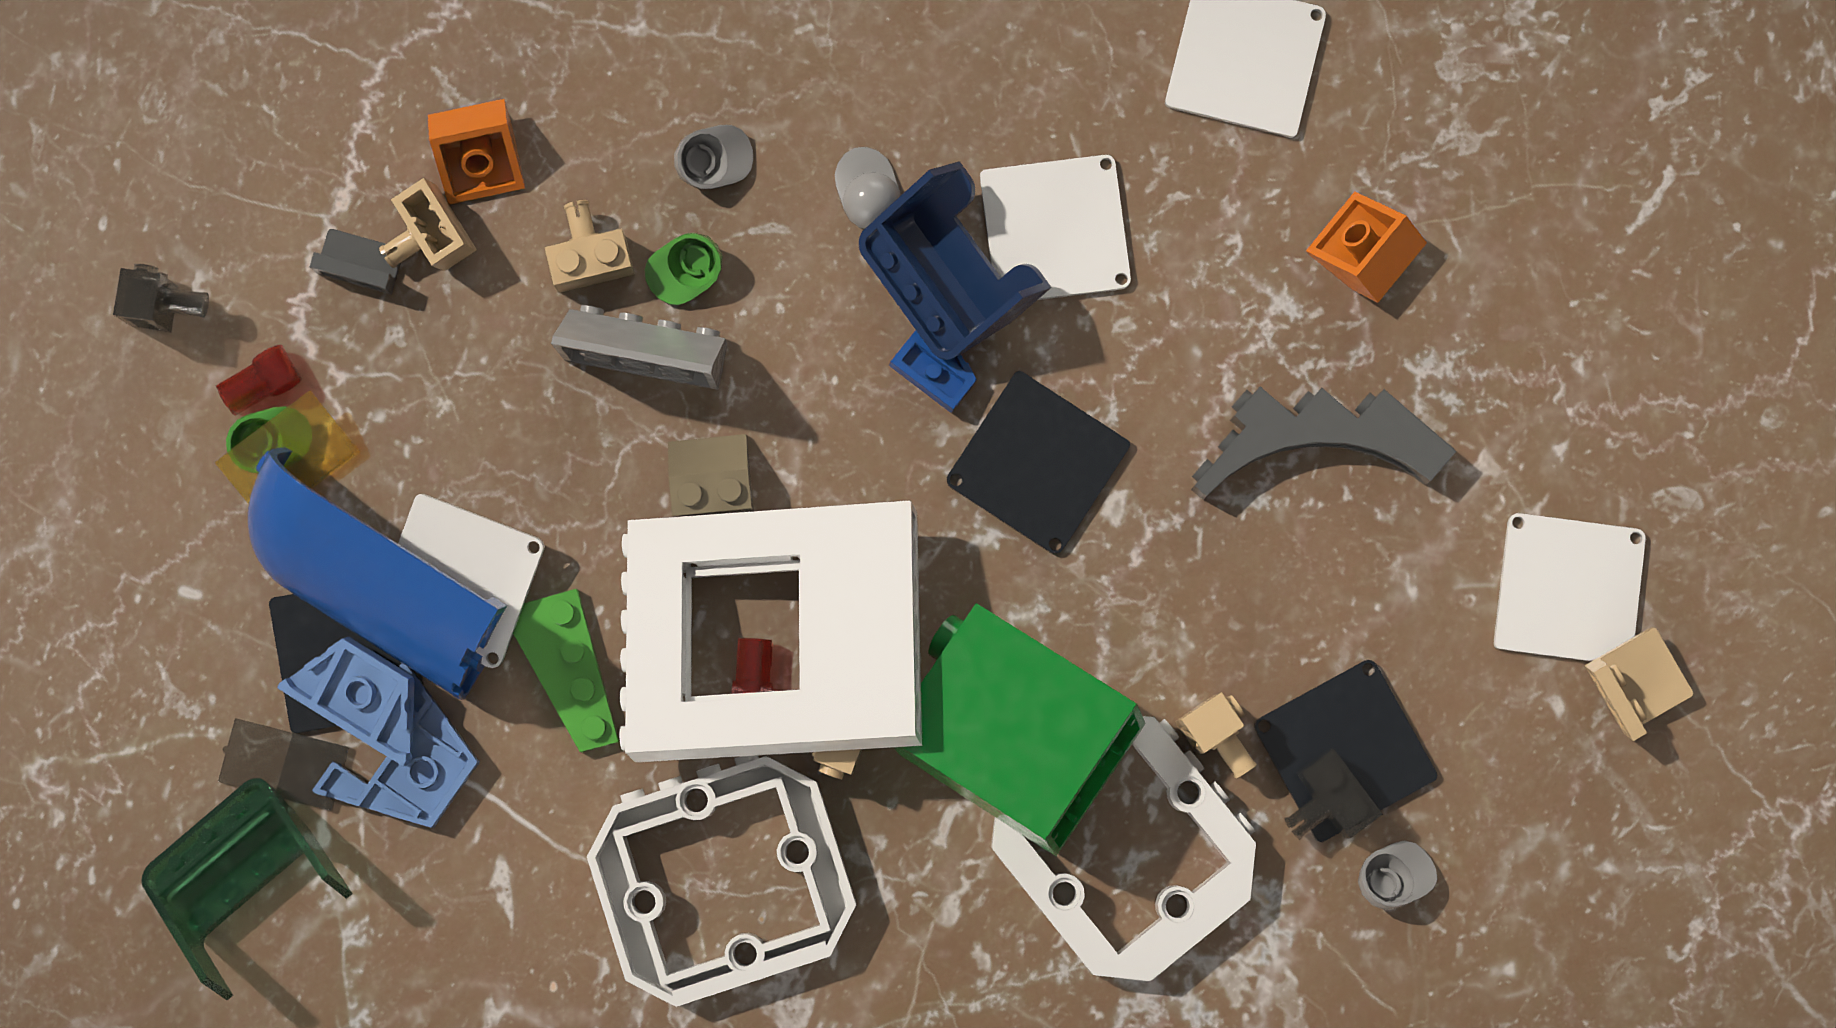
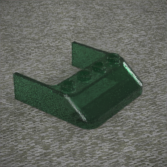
M252 778L238 787L151 861L145 868L141 879L143 889L200 982L227 1001L234 995L204 948L205 938L304 853L325 883L346 899L353 894L307 825L275 788L261 778Z

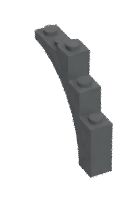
M1260 386L1253 394L1246 390L1233 404L1232 408L1237 413L1230 421L1242 431L1238 434L1233 429L1218 446L1223 453L1213 464L1207 459L1192 477L1197 483L1191 490L1203 500L1223 480L1248 464L1278 452L1306 447L1344 448L1370 454L1400 467L1419 482L1426 485L1432 481L1457 451L1385 389L1376 397L1369 393L1355 409L1360 414L1358 418L1323 388L1315 395L1308 391L1293 408L1298 413L1295 417Z

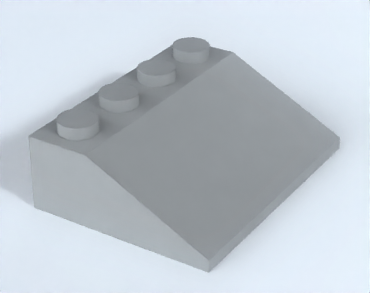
M581 305L580 311L569 309L552 337L551 344L564 361L719 390L727 350L726 339L719 337L720 332L714 329L697 327L696 333L681 330V324L676 322L658 320L657 325L642 323L643 317L622 312L619 314V318L603 315V309L587 305Z

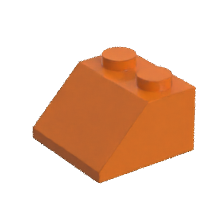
M505 99L428 115L429 141L449 205L525 189L515 135Z
M1354 192L1308 247L1306 252L1353 291L1378 303L1427 242L1406 215Z

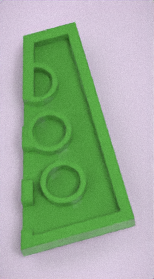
M578 589L524 603L513 634L579 752L582 753L620 742Z

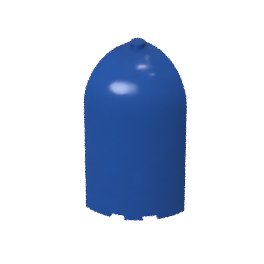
M275 448L267 451L256 467V471L259 473L250 495L248 531L254 553L268 575L289 592L456 698L464 700L485 667L481 664L483 656L478 654L476 650L478 647L484 649L488 644L507 605L495 597L487 600L306 486L283 467L292 453L288 448Z

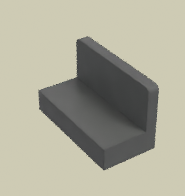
M329 229L321 254L313 253L309 267L317 274L392 295L401 263L395 268H392L384 259L387 255H382L379 249L385 243L336 229Z

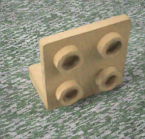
M1654 627L1645 630L1585 665L1586 670L1622 732L1632 741L1647 734L1643 724L1693 696L1691 687L1658 630Z

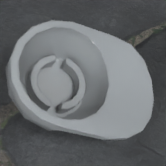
M718 125L697 130L684 137L674 153V167L680 179L698 189H713L736 183L748 175L753 164V149L749 138L740 128L733 125Z
M869 147L854 148L845 153L838 162L835 171V182L844 212L852 223L859 228L865 229L901 196L893 168L884 155Z
M1404 840L1377 850L1366 858L1359 872L1358 885L1362 895L1371 905L1383 910L1398 909L1426 896L1432 891L1437 882V871L1432 859L1424 849L1416 843Z

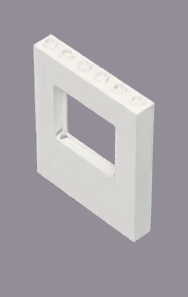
M911 501L628 520V534H623L622 551L624 557L627 558V572H623L621 577L622 591L627 596V610H622L621 627L623 633L626 634V648H622L620 655L622 671L626 672V687H622L620 690V704L622 711H626L625 726L620 728L619 738L621 749L625 750V753L634 762L922 746L917 511ZM793 556L798 557L800 560H793ZM691 563L696 564L698 567H691ZM799 571L800 690L691 696L692 578Z

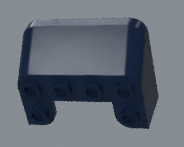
M960 161L928 170L869 224L859 237V250L863 258L931 352L944 360L962 355L1004 328L1052 288L1039 269L1031 264L1015 266L1001 278L957 218V215L973 201L975 196L974 181Z

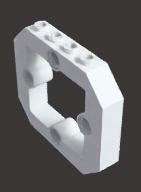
M1143 716L1146 724L1132 745L1167 787V799L1170 805L1178 811L1188 813L1227 863L1193 891L1178 885L1162 889L1155 901V909L1159 918L1116 952L1080 907L1085 897L1084 887L1080 880L1067 873L1054 875L1025 837L996 817H994L991 848L1093 975L1151 981L1250 901L1256 842L1250 836L1255 830L1241 813L1234 816L1225 805L1230 799L1215 781L1209 785L1202 777L1200 772L1204 770V767L1190 750L1184 754L1174 741L1179 736L1165 719L1159 723L1155 717ZM1185 781L1194 783L1198 789V797L1191 804H1185L1180 801L1177 794L1178 787ZM1060 882L1070 883L1075 890L1074 899L1066 905L1056 903L1053 898V889ZM1175 894L1182 895L1187 902L1186 911L1179 917L1170 916L1166 910L1167 900Z
M758 755L740 756L734 759L736 766L722 771L720 765L716 764L697 770L698 778L683 783L681 776L658 783L660 791L645 795L643 789L621 795L622 803L612 807L587 855L625 981L676 1007L830 957L857 905L818 782L767 756L759 758ZM776 788L791 832L779 842L777 857L780 864L787 870L792 872L803 871L820 925L765 943L755 934L741 933L732 938L727 944L725 956L669 973L653 920L659 917L665 910L666 895L663 889L656 883L640 881L626 836L684 817L691 820L706 819L714 813L718 806ZM693 789H702L708 797L707 806L700 812L692 811L686 802L687 795ZM800 840L807 845L809 855L803 863H794L787 857L786 850L790 842ZM641 890L649 891L655 897V907L649 913L640 912L635 906V896ZM747 942L755 947L757 957L752 964L745 965L737 961L735 949L738 944Z

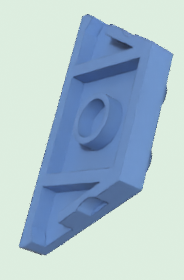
M345 637L329 647L321 656L315 657L305 664L304 668L293 676L279 683L278 689L403 767L410 764L413 746L414 677L354 639Z

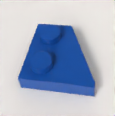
M916 330L889 364L892 369L950 413L954 411L977 380L969 363L964 361L962 355L948 360L938 358L931 352Z

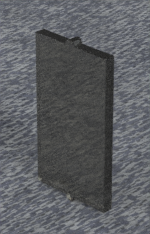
M235 718L228 746L223 747L225 757L218 782L333 811L335 799L318 795L312 790L332 761L338 762L343 767L345 766L349 747Z

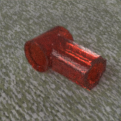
M279 344L266 349L253 358L250 366L216 385L221 399L234 416L270 395L274 397L287 392L301 382L302 378L283 345Z
M738 638L736 680L732 681L731 694L773 691V682H770L773 653L772 640Z

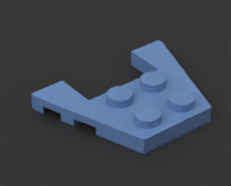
M401 663L399 668L414 677L413 714L415 717L413 718V746L410 764L403 767L386 757L371 780L366 783L338 762L332 761L312 791L321 796L434 828L480 761L413 670Z

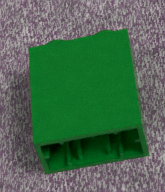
M976 603L965 620L960 619L956 615L949 616L938 628L929 645L928 654L936 659V662L921 682L922 746L894 748L899 755L1046 851L1057 856L1146 723L1137 703Z

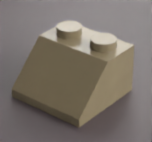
M746 434L668 442V478L672 517L754 512Z

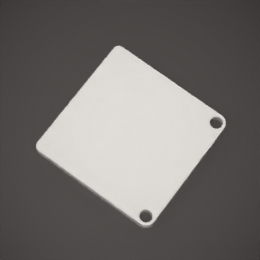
M1190 0L1165 105L1171 109L1288 138L1295 137L1298 132L1326 18L1325 10L1320 6L1297 0ZM1318 11L1322 19L1319 21L1313 20L1310 16L1311 12Z
M1098 155L986 169L980 173L990 259L992 266L1001 278L1013 267L1020 264L1035 266L1052 287L1038 300L1122 290L1129 286L1131 281L1116 164L1112 156ZM1102 160H1109L1112 167L1104 170L1101 168L1100 162ZM1117 275H1125L1127 282L1124 285L1117 284L1115 280Z
M418 494L413 501L398 544L487 600L495 597L507 605L488 644L484 649L478 647L476 650L478 654L483 656L481 664L490 668L498 667L503 662L544 552V543L541 539L431 496ZM536 541L539 544L540 549L537 553L529 550L530 542ZM494 652L498 655L499 660L496 664L489 662V653Z
M1521 513L1510 516L1507 522L1494 635L1495 648L1593 661L1635 637L1646 540L1644 532L1636 528ZM1515 517L1522 519L1523 526L1521 529L1513 526L1512 521ZM1632 533L1639 534L1640 542L1638 544L1631 542L1630 535Z

